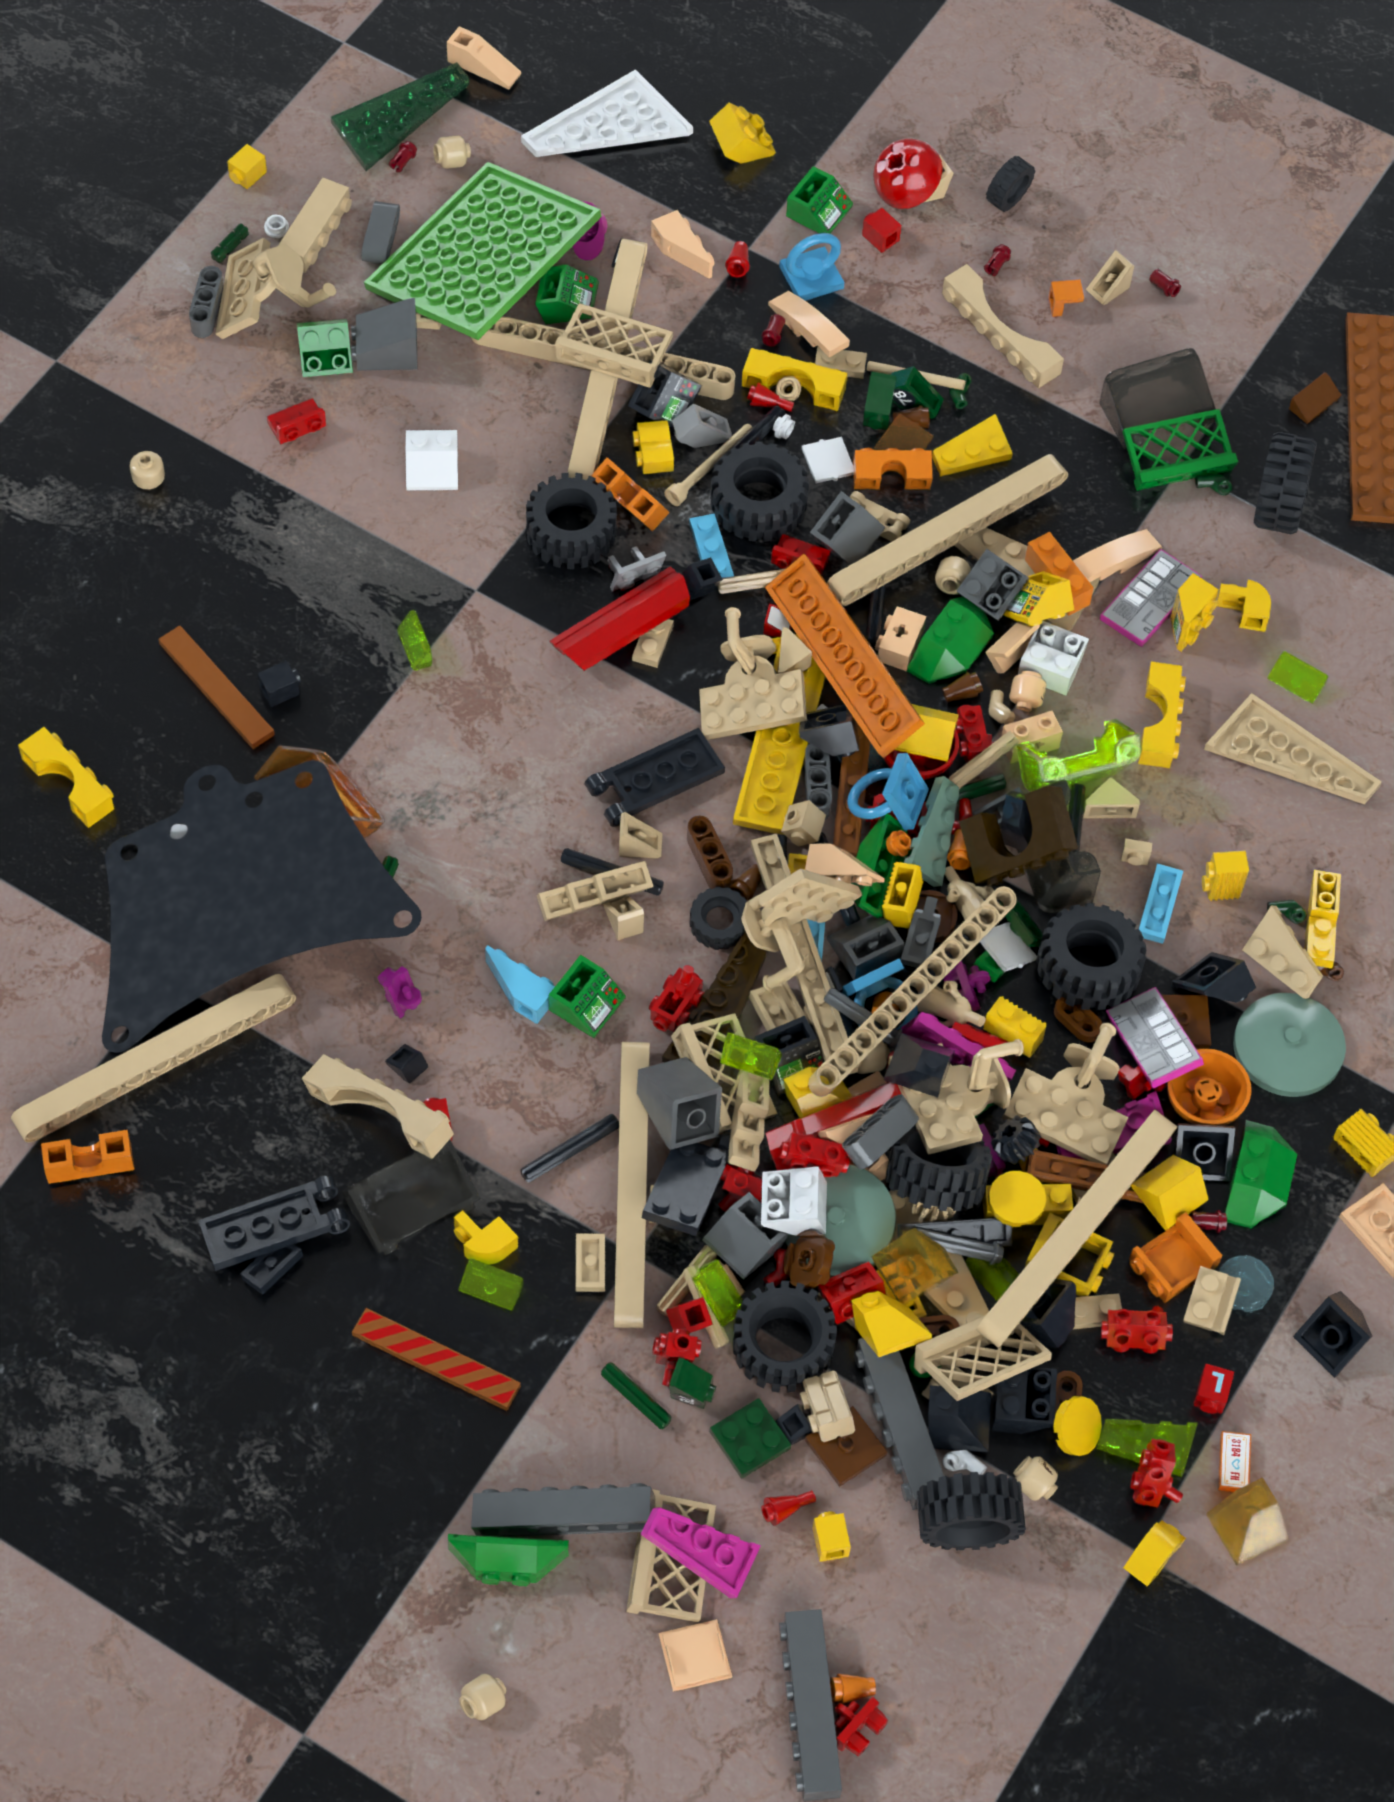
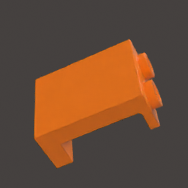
M1187 1212L1177 1218L1174 1226L1143 1247L1139 1248L1136 1246L1133 1248L1129 1260L1134 1272L1142 1275L1148 1282V1287L1153 1295L1160 1297L1166 1303L1196 1282L1200 1266L1212 1270L1217 1268L1222 1254Z

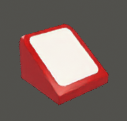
M769 604L763 634L782 637V627H786L791 631L792 626L779 607Z

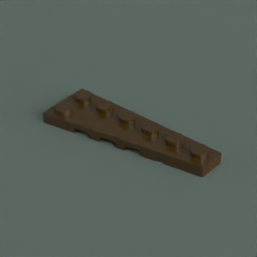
M746 931L728 956L727 962L722 965L716 974V978L709 989L707 988L702 995V999L697 1007L688 1016L686 1023L693 1025L734 1013L739 1021L748 1001L749 993L754 987L768 954L767 950L757 948L750 941ZM730 1023L721 1025L718 1031L729 1038H732L734 1034ZM703 1031L695 1032L698 1041L708 1045L711 1035ZM715 1038L711 1048L725 1055L728 1044ZM673 1040L662 1056V1062L664 1063L680 1059ZM710 1054L706 1058L708 1066L716 1070L719 1069L721 1060Z

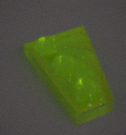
M1106 1419L1097 1449L1139 1463L1142 1450L1147 1449L1151 1439L1165 1440L1175 1444L1176 1464L1172 1474L1182 1477L1198 1423L1187 1422L1186 1425H1172V1422L1160 1421V1424H1147L1141 1420Z

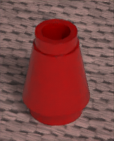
M742 241L734 244L725 263L727 272L733 277L744 276L750 268L748 245Z

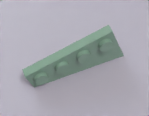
M945 776L935 778L926 802L928 811L926 816L920 818L918 826L921 828L917 838L912 839L910 848L913 851L911 856L905 858L904 861L907 864L919 865L923 880L933 887L942 886L952 827L955 821V810L959 798L960 787Z

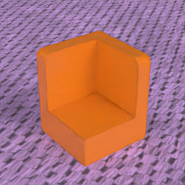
M1080 279L1051 282L1048 298L1052 317L1062 316L1065 303L1084 301Z

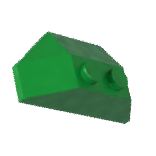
M963 597L950 600L922 637L907 668V672L928 684L934 683L939 679H946L966 673L993 637L994 633L986 613Z
M889 814L880 817L860 844L856 857L885 878L884 882L872 883V886L851 883L859 886L862 894L861 897L854 901L855 904L876 918L884 916L882 905L884 904L883 900H885L886 891L888 890V882H890L894 863H904L905 858L911 856L912 853L911 849L906 856H894L888 851L886 841L893 831L898 832L902 830L908 834V830H904L900 822Z
M1248 1120L1245 1121L1225 1209L1228 1223L1252 1228L1258 1222L1268 1218L1287 1204L1297 1153L1274 1127Z
M448 1534V1549L476 1580H481L484 1584L495 1585L499 1584L500 1581L512 1582L516 1586H528L530 1583H537L568 1557L569 1540Z

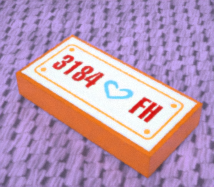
M1221 1432L1218 1490L1248 1494L1251 1434Z

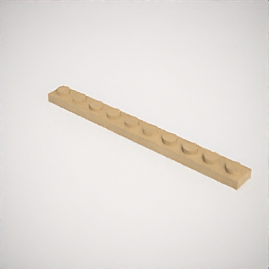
M777 834L751 840V848L766 890L791 875ZM803 919L790 925L805 962L803 971L796 975V979L824 1060L826 1061L848 1039L839 1011L824 1001L830 985L807 919ZM838 1057L840 1064L847 1067V1062L843 1058ZM858 1065L849 1074L858 1072Z

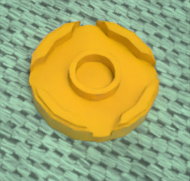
M1009 1171L1000 1175L992 1183L988 1202L994 1217L1000 1222L1012 1227H1021L1022 1225H1030L1036 1222L1042 1215L1046 1204V1194L1041 1182L1033 1175L1022 1171Z
M1073 1396L1071 1399L1061 1403L1056 1412L1054 1433H1058L1059 1439L1056 1441L1064 1453L1074 1456L1090 1453L1100 1439L1102 1429L1101 1415L1097 1405L1091 1399Z

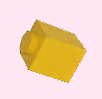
M248 144L227 161L229 178L235 184H240L246 189H249L267 173L265 155Z
M833 1511L819 1514L818 1517L814 1518L812 1527L819 1562L849 1557L851 1546L844 1513L836 1514Z

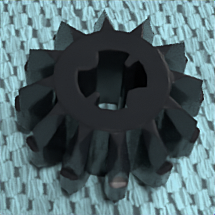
M1016 1115L1012 1120L1007 1118L1003 1125H998V1131L992 1133L993 1140L991 1145L993 1150L1005 1163L1011 1162L1015 1165L1019 1160L1025 1162L1026 1157L1034 1155L1033 1150L1040 1146L1039 1139L1041 1136L1039 1130L1027 1117L1021 1118Z

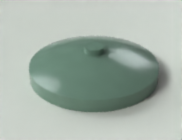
M1294 993L1271 994L1252 1003L1241 1015L1233 1040L1236 1059L1246 1070L1249 1079L1264 1090L1288 1097L1310 1095L1329 1085L1340 1071L1346 1052L1345 1036L1335 1016L1316 1000L1302 998L1299 994Z
M849 1165L846 1173L840 1172L837 1177H824L827 1181L826 1234L824 1235L835 1244L830 1278L868 1261L872 1266H875L888 1252L896 1232V1209L885 1185L865 1169L859 1170L856 1166ZM788 1234L785 1242L789 1246L790 1243L795 1244L800 1237Z

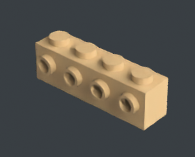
M322 178L278 246L285 244L298 253L303 261L304 273H306L310 265L316 262L318 252L327 245L331 232L338 228L344 212L347 213L352 204L349 187Z

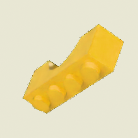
M751 348L743 369L742 386L751 388V385L756 386L759 382L770 389L781 378L791 376L796 378L800 385L809 391L814 405L838 411L846 390L848 373L838 369L819 366L815 363L796 360L789 356H781L765 350Z
M1152 661L1150 663L1145 698L1153 701L1160 708L1163 719L1153 726L1144 728L1140 741L1138 764L1170 768L1172 759H1177L1179 743H1175V736H1180L1182 721L1177 720V715L1182 714L1184 699L1179 698L1180 692H1184L1186 677L1181 676L1182 666Z
M43 727L18 745L22 760L38 776L50 773L61 774L68 777L74 783V788L69 795L71 810L88 828L114 810L112 802L114 796L111 790L105 784L101 786L96 781L97 778L89 767L84 768L72 750L67 751L63 747V742L56 733L51 734Z

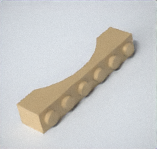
M968 264L944 278L942 290L944 298L951 302L959 310L960 314L975 326L980 334H984L991 341L993 347L1000 350L1007 357L1010 364L1016 366L1029 382L1040 388L1061 374L1064 358L1046 342L1030 339L1011 330L992 312L985 298L983 279Z
M323 1054L302 1077L310 1094L329 1105L361 1103L387 1111L401 1123L402 1130L411 1148L431 1159L435 1157L454 1135L449 1125L450 1120L443 1112L439 1110L435 1112L429 1109L420 1100L413 1101L409 1099L399 1089L394 1091L388 1088L381 1080H373L367 1077L358 1068L353 1070L347 1067L338 1058L332 1059Z

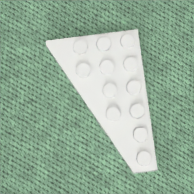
M634 70L521 136V143L535 157L689 136L693 134V126L650 83Z

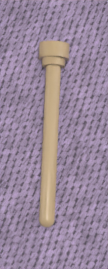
M745 424L683 482L674 483L669 486L664 492L667 500L674 506H679L687 498L688 490L714 467V464L752 426Z

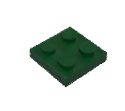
M759 1398L709 1429V1432L741 1479L791 1449L790 1442Z

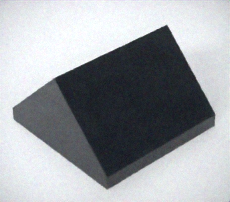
M1178 1123L1172 1139V1155L1200 1167L1203 1180L1230 1181L1235 1126Z

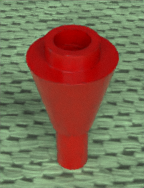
M759 382L756 386L751 385L747 399L751 400L750 406L772 408L779 406L791 412L794 402L780 398L779 395Z
M811 1490L797 1496L765 1497L764 1505L761 1506L762 1515L766 1522L776 1526L799 1510L800 1507L816 1502V1496Z

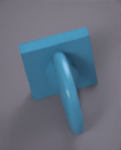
M819 233L811 235L796 244L789 252L787 258L780 260L779 267L793 293L805 301L844 289L845 282L834 264L840 255L841 243L832 234ZM828 243L831 245L830 253H828L825 246L802 253L807 248L816 244Z
M899 753L892 769H878L859 779L849 792L847 804L850 812L862 819L879 818L893 811L904 830H913L929 788L908 753ZM888 779L882 793L886 799L884 804L874 808H862L859 806V796L866 787L876 781Z
M900 959L890 962L843 986L842 994L849 997L856 993L854 1002L864 1008L866 998L888 987L897 990L903 982L890 976L904 969ZM917 1005L896 1030L901 1029L902 1026L917 1016Z

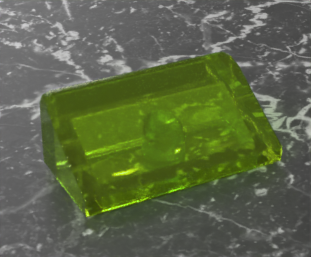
M412 610L399 625L397 632L410 665L416 671L431 666L432 652L416 611Z
M1283 651L1267 679L1313 704L1326 686L1328 675L1290 653Z
M728 1032L720 1063L772 1080L782 1053L778 1048Z
M968 1257L965 1261L969 1271L997 1302L1020 1275L1004 1257L1000 1263H995L994 1265H990L989 1261Z
M470 1258L459 1286V1291L512 1311L523 1288V1278Z
M713 1260L701 1266L694 1275L693 1281L723 1327L736 1317L738 1309L741 1310L743 1299L719 1260Z

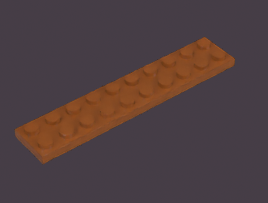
M1347 313L1346 351L1351 520L1394 523V316Z

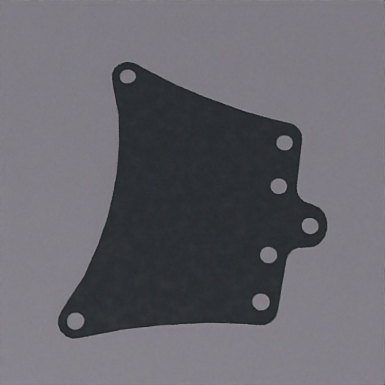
M316 760L306 761L248 784H241L235 781L229 770L221 765L203 767L187 779L184 785V803L177 813L124 836L108 847L105 854L111 905V955L102 1043L110 1052H124L168 1016L201 995L237 976L281 958L352 940L403 937L413 933L418 928L422 919L421 910L387 872L365 841L347 812L325 764ZM309 772L313 776L312 783L305 788L297 787L295 779L298 774ZM205 775H213L216 779L215 786L208 791H202L198 786L199 780ZM252 792H259L263 796L262 803L256 808H249L245 804L246 797ZM177 823H184L187 826V833L181 839H173L170 836V829ZM127 844H134L138 848L137 855L131 860H124L121 857V850ZM403 910L410 912L412 920L408 926L403 928L395 926L394 917L398 912ZM119 1026H125L129 1030L127 1040L119 1044L113 1042L111 1034L114 1029Z

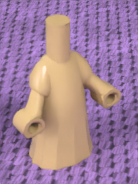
M952 866L946 868L945 876L950 882L947 887L948 895L946 899L949 902L956 903L958 910L966 920L984 902L983 899H987L994 892V889L987 886H975L971 882H965L959 878ZM979 916L981 921L987 924L986 919Z
M945 981L943 989L936 985L917 1004L918 1011L921 1013L924 1012L947 1019L945 1022H939L948 1028L952 1027L954 1022L960 1024L970 1022L979 1027L985 1023V1017L973 1012L968 999L964 996L962 997L958 992L955 981Z

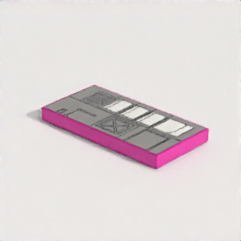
M1160 549L1100 615V620L1140 647H1143L1172 614L1177 591L1192 573L1202 578V575Z
M1156 987L1106 1010L1108 1018L1152 1088H1156L1204 1065L1202 1057Z

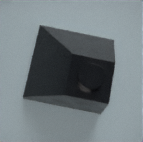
M845 704L807 712V721L800 722V738L831 756L840 755L841 757H846L854 754L855 751H859L857 723Z
M1010 791L1006 794L1003 807L1001 835L1005 845L1022 851L1026 849L1031 840L1032 822L1025 794Z
M1214 952L1209 953L1172 981L1174 987L1235 1003L1243 1001L1250 992L1256 989L1244 960Z
M901 1033L884 1080L938 1098L955 1050Z
M1055 1279L1020 1322L1025 1329L1045 1346L1059 1348L1075 1327L1076 1285L1074 1282Z
M1342 1291L1328 1296L1293 1336L1334 1378L1338 1376L1373 1337L1362 1311Z
M930 1385L928 1420L929 1436L934 1449L989 1452L992 1393L979 1391L956 1401L942 1386Z

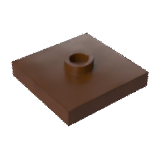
M1161 995L1196 1049H1210L1211 1034L1208 997L1206 995Z
M854 1406L850 1407L855 1426L854 1433L843 1437L837 1436L836 1439L826 1442L821 1441L818 1432H812L805 1437V1442L839 1487L888 1454V1451Z

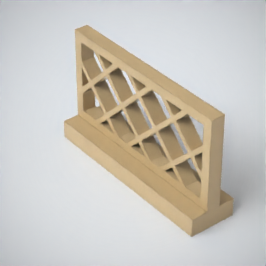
M579 303L563 335L559 336L555 342L556 358L651 388L654 382V374L673 338V332ZM584 313L592 316L594 320L582 324L579 318ZM609 321L616 323L617 327L605 331L602 324ZM598 326L601 333L588 337L585 330ZM636 329L641 334L628 338L625 331ZM579 332L584 337V339L579 341L569 339L571 335ZM621 333L624 340L612 344L608 337ZM659 336L664 338V340L652 346L649 338ZM604 339L608 346L598 348L593 346L592 343ZM644 340L647 348L635 352L632 344ZM628 346L631 354L624 356L617 354L615 350ZM652 354L654 358L651 364L639 359V357Z
M735 1013L693 1025L690 1023L682 1024L671 1035L680 1058L687 1057L716 1083L720 1079L732 1086L729 1096L722 1093L719 1135L731 1129L732 1121L727 1109L729 1104L735 1106V1099L732 1097L736 1088L738 1089L743 1066L760 1072ZM730 1023L734 1032L732 1039L718 1032L721 1025ZM703 1031L711 1035L708 1045L698 1041L695 1032ZM715 1038L729 1045L725 1055L711 1048ZM732 1048L743 1053L744 1061L742 1064L729 1057ZM708 1054L722 1061L718 1070L708 1066L706 1061ZM726 1063L739 1070L736 1079L722 1073ZM770 1095L769 1112L765 1119L775 1117L777 1114Z
M983 1316L916 1345L914 1368L920 1374L928 1372L958 1401L1051 1360L1052 1353L1020 1323L1011 1335L1015 1332L1021 1340L1007 1338L1002 1346L1019 1348L1018 1353L1001 1351L1002 1346L998 1350L982 1348L993 1344L976 1331L978 1325L985 1318ZM1022 1349L1032 1350L1038 1354L1035 1356L1022 1354ZM966 1354L975 1355L974 1360L963 1359L959 1357H962ZM978 1357L995 1358V1364L978 1361ZM999 1359L1013 1361L1016 1364L1012 1366L1000 1365ZM943 1364L952 1365L951 1370L938 1369L937 1367ZM955 1366L970 1368L972 1373L954 1371ZM976 1370L993 1372V1374L986 1377L975 1375ZM952 1380L969 1382V1385L959 1389L952 1383Z
M652 1489L656 1497L655 1508H662V1504L672 1505L681 1516L689 1519L688 1515L695 1510L707 1512V1520L704 1525L713 1527L716 1505L661 1495L659 1490ZM638 1532L626 1612L638 1614L641 1611L699 1623L706 1581L699 1577L698 1581L690 1586L680 1573L687 1567L682 1565L677 1569L666 1552L643 1537L641 1532ZM657 1551L659 1553V1556L655 1558V1553ZM661 1559L665 1561L672 1571L662 1580L653 1571L654 1564ZM676 1576L685 1590L672 1597L664 1583ZM653 1579L655 1585L651 1587V1581ZM695 1587H697V1594L693 1591ZM657 1588L661 1590L668 1600L662 1606L648 1604L650 1593ZM688 1593L695 1602L694 1613L683 1611L676 1601Z

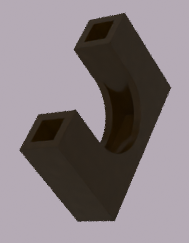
M1046 785L1025 794L1032 822V836L1026 849L1016 856L1006 848L1003 842L996 814L979 813L959 822L975 883L987 884V887L998 886L1003 883L1002 879L1023 876L1025 875L1024 870L1043 868L1047 866V861L1052 859L1053 861L1063 860L1069 857V852L1078 849L1062 787Z

